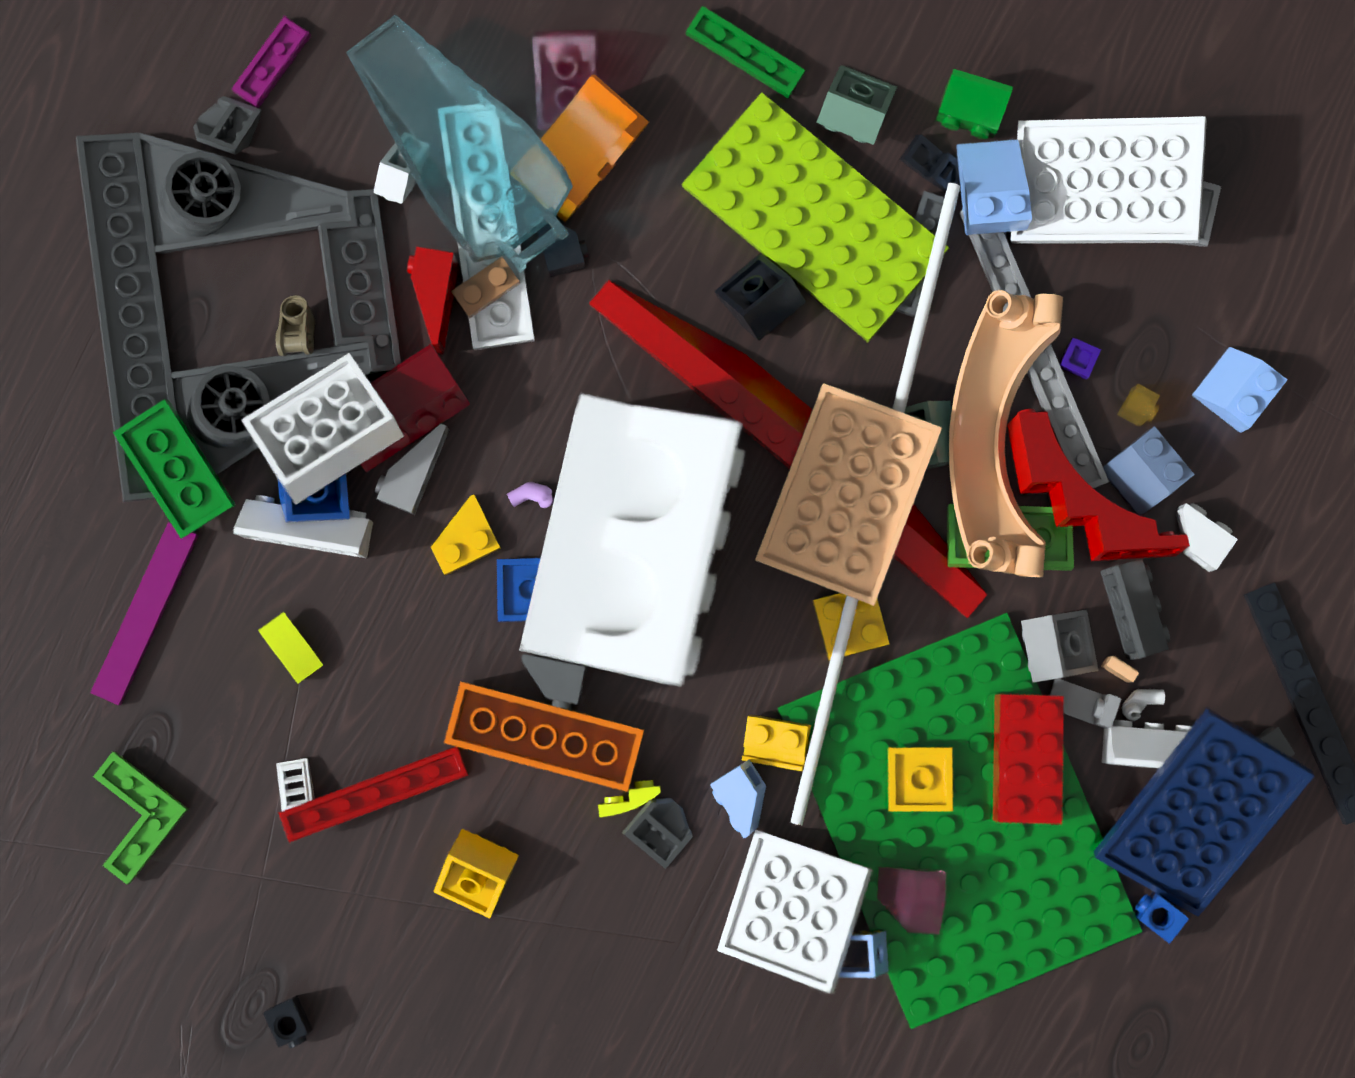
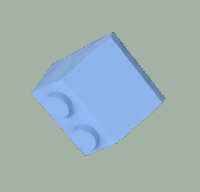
M1229 347L1192 396L1241 433L1254 424L1287 379L1263 360Z

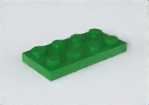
M168 399L162 400L113 432L181 539L236 505Z

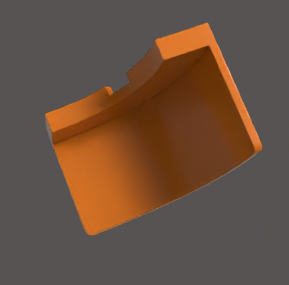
M591 75L549 130L513 168L511 176L560 219L566 222L588 198L594 187L600 181L602 182L617 164L616 161L631 147L649 121L596 75Z

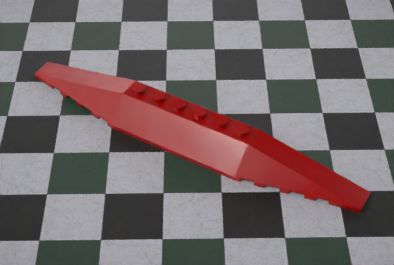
M608 280L590 301L589 305L725 418L739 423L743 431L790 469L813 409L743 352ZM913 503L893 557L968 618L987 596V593L966 568L948 567L947 544Z

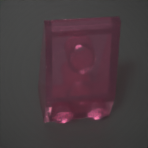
M597 30L536 31L534 34L533 51L538 130L549 129L591 75H596L599 78Z

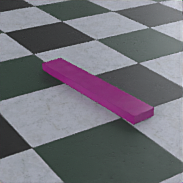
M168 522L93 685L91 694L116 705H122L199 535L191 533L181 539L172 524Z

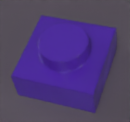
M1072 337L1060 362V367L1084 379H1088L1101 349Z

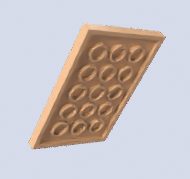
M823 383L755 560L874 606L942 427Z

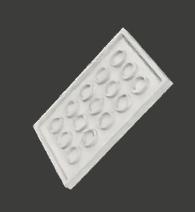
M1206 117L1018 121L1017 140L1019 141L1029 187L1032 221L1027 230L1011 231V242L1200 243Z

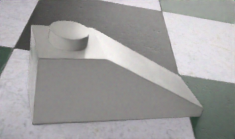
M439 424L388 470L386 476L381 475L375 488V492L378 493L377 499L380 502L410 514H416L448 435L449 429L446 425Z

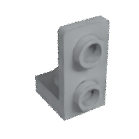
M1061 679L1054 680L1049 695L1064 696V714L1102 728H1112L1122 699L1110 694L1103 695Z

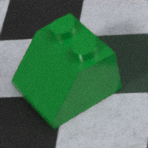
M953 69L943 94L936 121L942 122L941 125L951 130L962 128L971 131V135L977 138H994L1002 121L1013 87Z

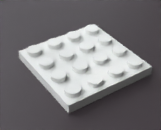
M755 830L717 951L828 993H834L872 869Z

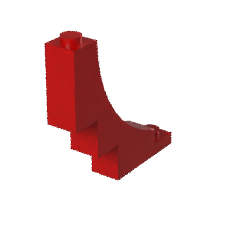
M1024 409L1019 411L1007 424L1020 494L1049 492L1056 527H1085L1091 561L1177 556L1190 546L1187 534L1175 535L1173 531L1158 534L1156 520L1127 511L1112 503L1092 488L1073 468L1064 455L1052 430L1048 412H1035L1034 409Z

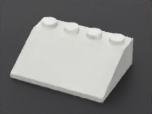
M350 353L242 419V422L295 504L404 437L395 419Z

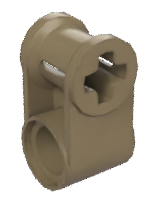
M290 296L281 304L279 325L276 332V348L280 356H286L290 352H304L306 355L313 353L316 321L307 301L301 296Z

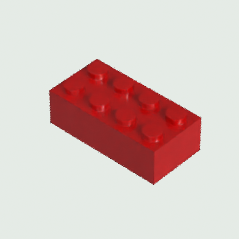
M995 695L993 821L1062 824L1064 696Z

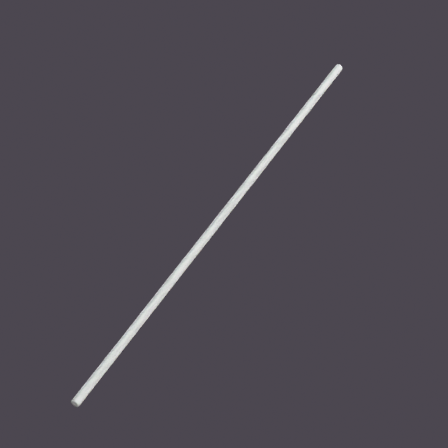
M948 183L893 405V410L905 413L960 190V185L955 183ZM847 595L791 818V823L803 825L858 603L857 599Z

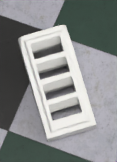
M308 758L276 763L282 811L315 799ZM302 768V775L286 777L285 771ZM304 782V787L288 790L287 783ZM305 793V800L290 802L289 796Z

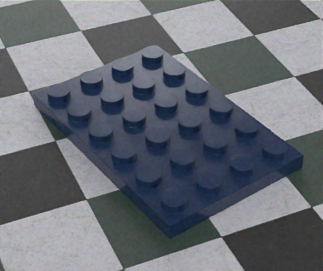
M1207 708L1093 851L1095 858L1199 917L1308 785L1314 774L1308 767Z

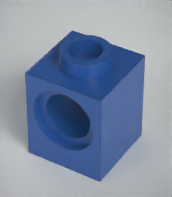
M1152 892L1150 896L1148 894L1144 895L1135 907L1138 910L1135 914L1136 918L1169 944L1189 920L1188 917L1155 892ZM1163 907L1166 911L1165 919L1160 923H1154L1152 921L1153 911Z

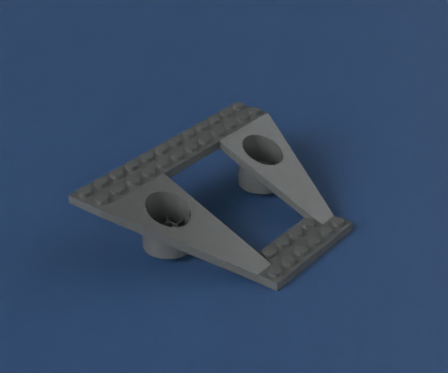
M142 133L76 136L114 431L162 400L168 399L216 475H218L259 448L248 430L236 433L235 421L248 416L244 413L245 407L257 406V410L348 353H350L365 377L369 374L387 373L401 363L378 196L373 193L374 189L345 191ZM196 173L193 180L188 178L186 175ZM216 178L225 186V188H217ZM178 179L187 185L185 190L172 191V184ZM228 194V208L216 200V195ZM174 197H185L189 204L183 210ZM212 205L221 212L220 215L207 218L206 208ZM191 207L201 209L202 217H195L187 212ZM318 229L335 347L313 350V353L306 355L304 352L287 354L286 356L279 355L171 372L156 255ZM224 382L225 391L218 393L211 386ZM230 383L242 386V389L230 388ZM245 389L252 394L254 401H247L243 392ZM204 390L216 398L213 404L201 405V393ZM225 402L232 403L234 409H231L230 405H226ZM214 410L218 418L212 425L204 417L203 411ZM220 420L229 422L231 433L223 432L215 428ZM115 437L123 502L155 499Z

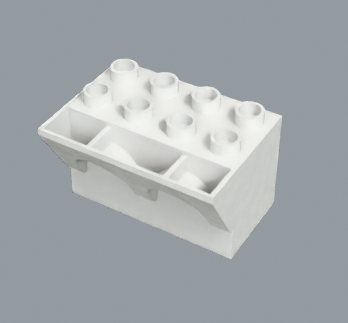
M581 394L573 417L519 651L662 684L681 685L683 675H694L702 638L692 636L696 616L702 612H708L716 582V575L706 573L711 553H715L716 549L722 550L730 520V512L721 511L725 492H729L730 487L735 488L737 486L744 459V450L735 448L740 427L739 423L638 406L633 407Z

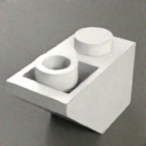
M1187 503L1183 504L1176 510L1180 535L1187 534L1190 546L1183 551L1184 555L1208 572L1217 570L1238 539L1231 535L1233 531L1228 526L1219 521L1214 523L1205 517L1207 512L1194 503L1190 505Z

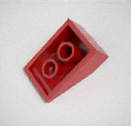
M416 247L415 255H410L407 273L411 274V280L431 344L438 354L444 355L454 299L451 291L456 288L459 264L453 252Z

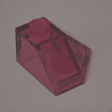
M879 867L877 899L908 933L939 934L945 906L946 872L930 869Z

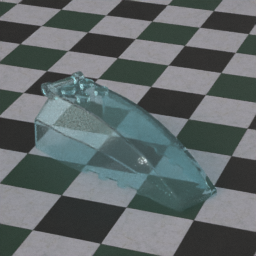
M394 15L346 52L426 201L440 222L473 263L507 256L513 266L521 273L527 268L526 264L558 239L563 240L569 235L556 218L557 213L573 187L563 165L524 120L502 102L497 101L484 87L474 82L461 68L451 63L433 45L428 44L421 35L403 20ZM548 223L552 229L521 253H516L514 250L516 247Z

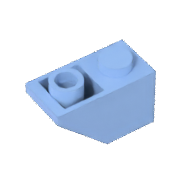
M749 759L710 784L713 788L714 798L720 805L725 807L730 815L731 825L737 832L742 834L743 838L749 836L759 826L766 789L764 781Z

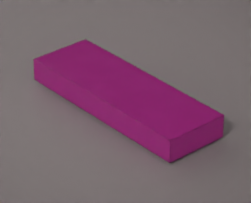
M284 16L232 87V91L254 107L259 108L311 37L310 33Z

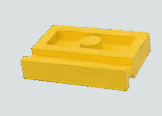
M749 715L747 718L744 740L745 749L742 760L747 761L750 759L753 763L803 771L811 725Z

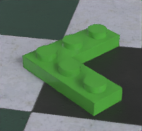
M112 752L93 777L142 816L103 866L125 884L129 885L185 815L188 808L117 752Z

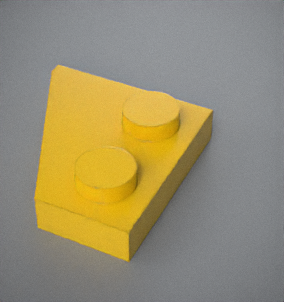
M472 495L433 543L431 549L443 574L446 576L501 549L476 496Z

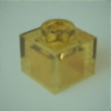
M1138 383L1129 392L1117 415L1137 426L1144 424L1146 420L1151 422L1159 410L1160 406L1156 402L1160 395Z

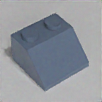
M1155 426L1142 434L1103 466L1109 482L1133 511L1140 516L1195 475Z

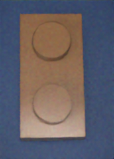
M500 257L451 292L468 317L471 318L518 286L520 281L504 258Z

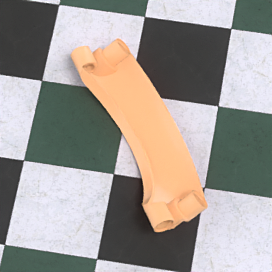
M1003 290L994 291L987 298L965 352L951 411L949 468L953 503L959 530L968 560L976 568L1025 577H1043L1046 543L1027 521L1015 500L1006 469L1005 436L1010 409L1024 376L1034 361L1060 334L1063 297L1060 295L1038 294L1033 299L1026 295H1012ZM1008 302V307L1003 312V307ZM989 550V559L985 561V554Z

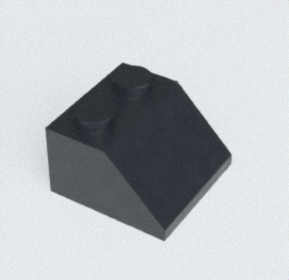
M761 253L714 291L716 296L743 328L758 341L770 334L775 327L806 303L792 278Z

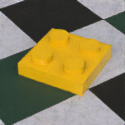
M842 593L813 600L828 660H831L846 595ZM877 599L874 606L858 600L845 656L889 645Z
M888 748V811H953L952 748Z

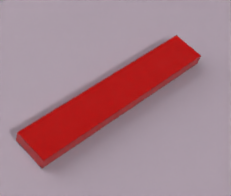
M456 746L284 810L278 814L290 843L468 776L459 748Z

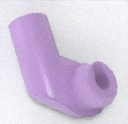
M528 482L507 493L513 507L528 499L538 502L542 508H547L554 502L552 490L548 486L535 482Z

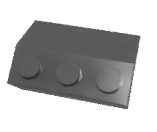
M1143 559L1100 571L1126 660L1139 659L1168 650L1167 643L1170 642V634L1167 626L1161 624L1158 614L1162 611L1161 603L1156 594L1153 595L1150 583L1153 582L1150 567L1147 564L1144 565Z

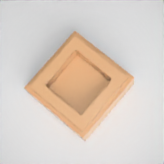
M1115 656L1106 657L1101 665L1102 668L1126 683L1134 682L1139 674L1138 670Z

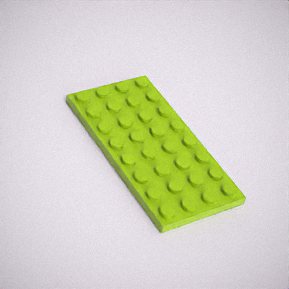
M762 92L682 183V187L788 274L796 283L867 342L874 337L926 275L935 235ZM946 245V247H945L944 254H945V253L948 251V249H949V247H948L947 245Z

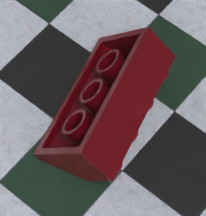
M431 344L370 383L395 419L404 437L360 465L368 472L470 405Z

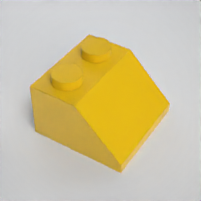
M462 828L448 853L434 893L490 919L519 855Z

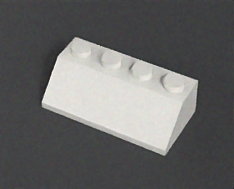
M256 495L255 500H245L234 527L233 533L246 539L367 558L373 521L365 519L366 513L349 510L350 519L286 523L282 506L274 504L275 498Z
M1114 720L1112 728H1104L1102 763L1160 768L1192 726L1176 725L1175 731L1163 730L1164 724L1145 723L1144 728H1132L1133 721Z

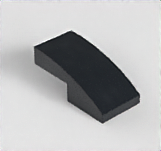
M922 134L916 135L900 160L944 192L947 190L948 183L960 185L958 160L949 152L943 153Z

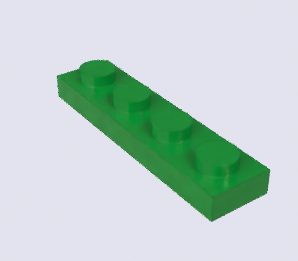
M704 6L701 7L686 30L687 36L788 99L805 74V69Z

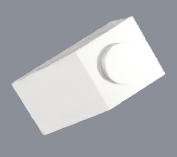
M401 134L379 164L373 193L383 196L389 201H396L402 204L415 185L430 145Z

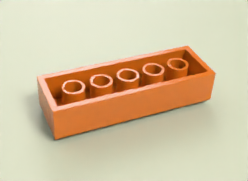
M460 682L444 743L628 792L644 730Z

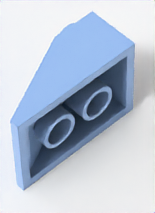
M1007 140L957 144L965 235L1027 230L1032 221L1029 187L1019 141Z

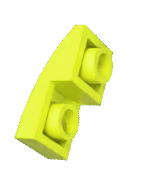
M284 612L258 630L297 683H300L323 666Z
M653 780L635 782V788H629L630 801H624L623 796L604 797L605 803L598 804L599 817L624 813L647 803L661 793L660 785L654 786Z

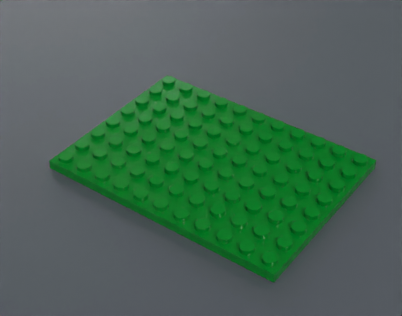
M1007 613L838 682L811 789L839 858L872 869L860 909L870 931H886L887 974L911 1029L1142 932L1117 870L1095 858L1093 851L1101 843L1103 837L1064 746L1062 824L993 821L995 695H1042L1037 682H1032L1027 658ZM823 689L777 708L782 720L811 725L808 749ZM888 748H952L953 811H888Z

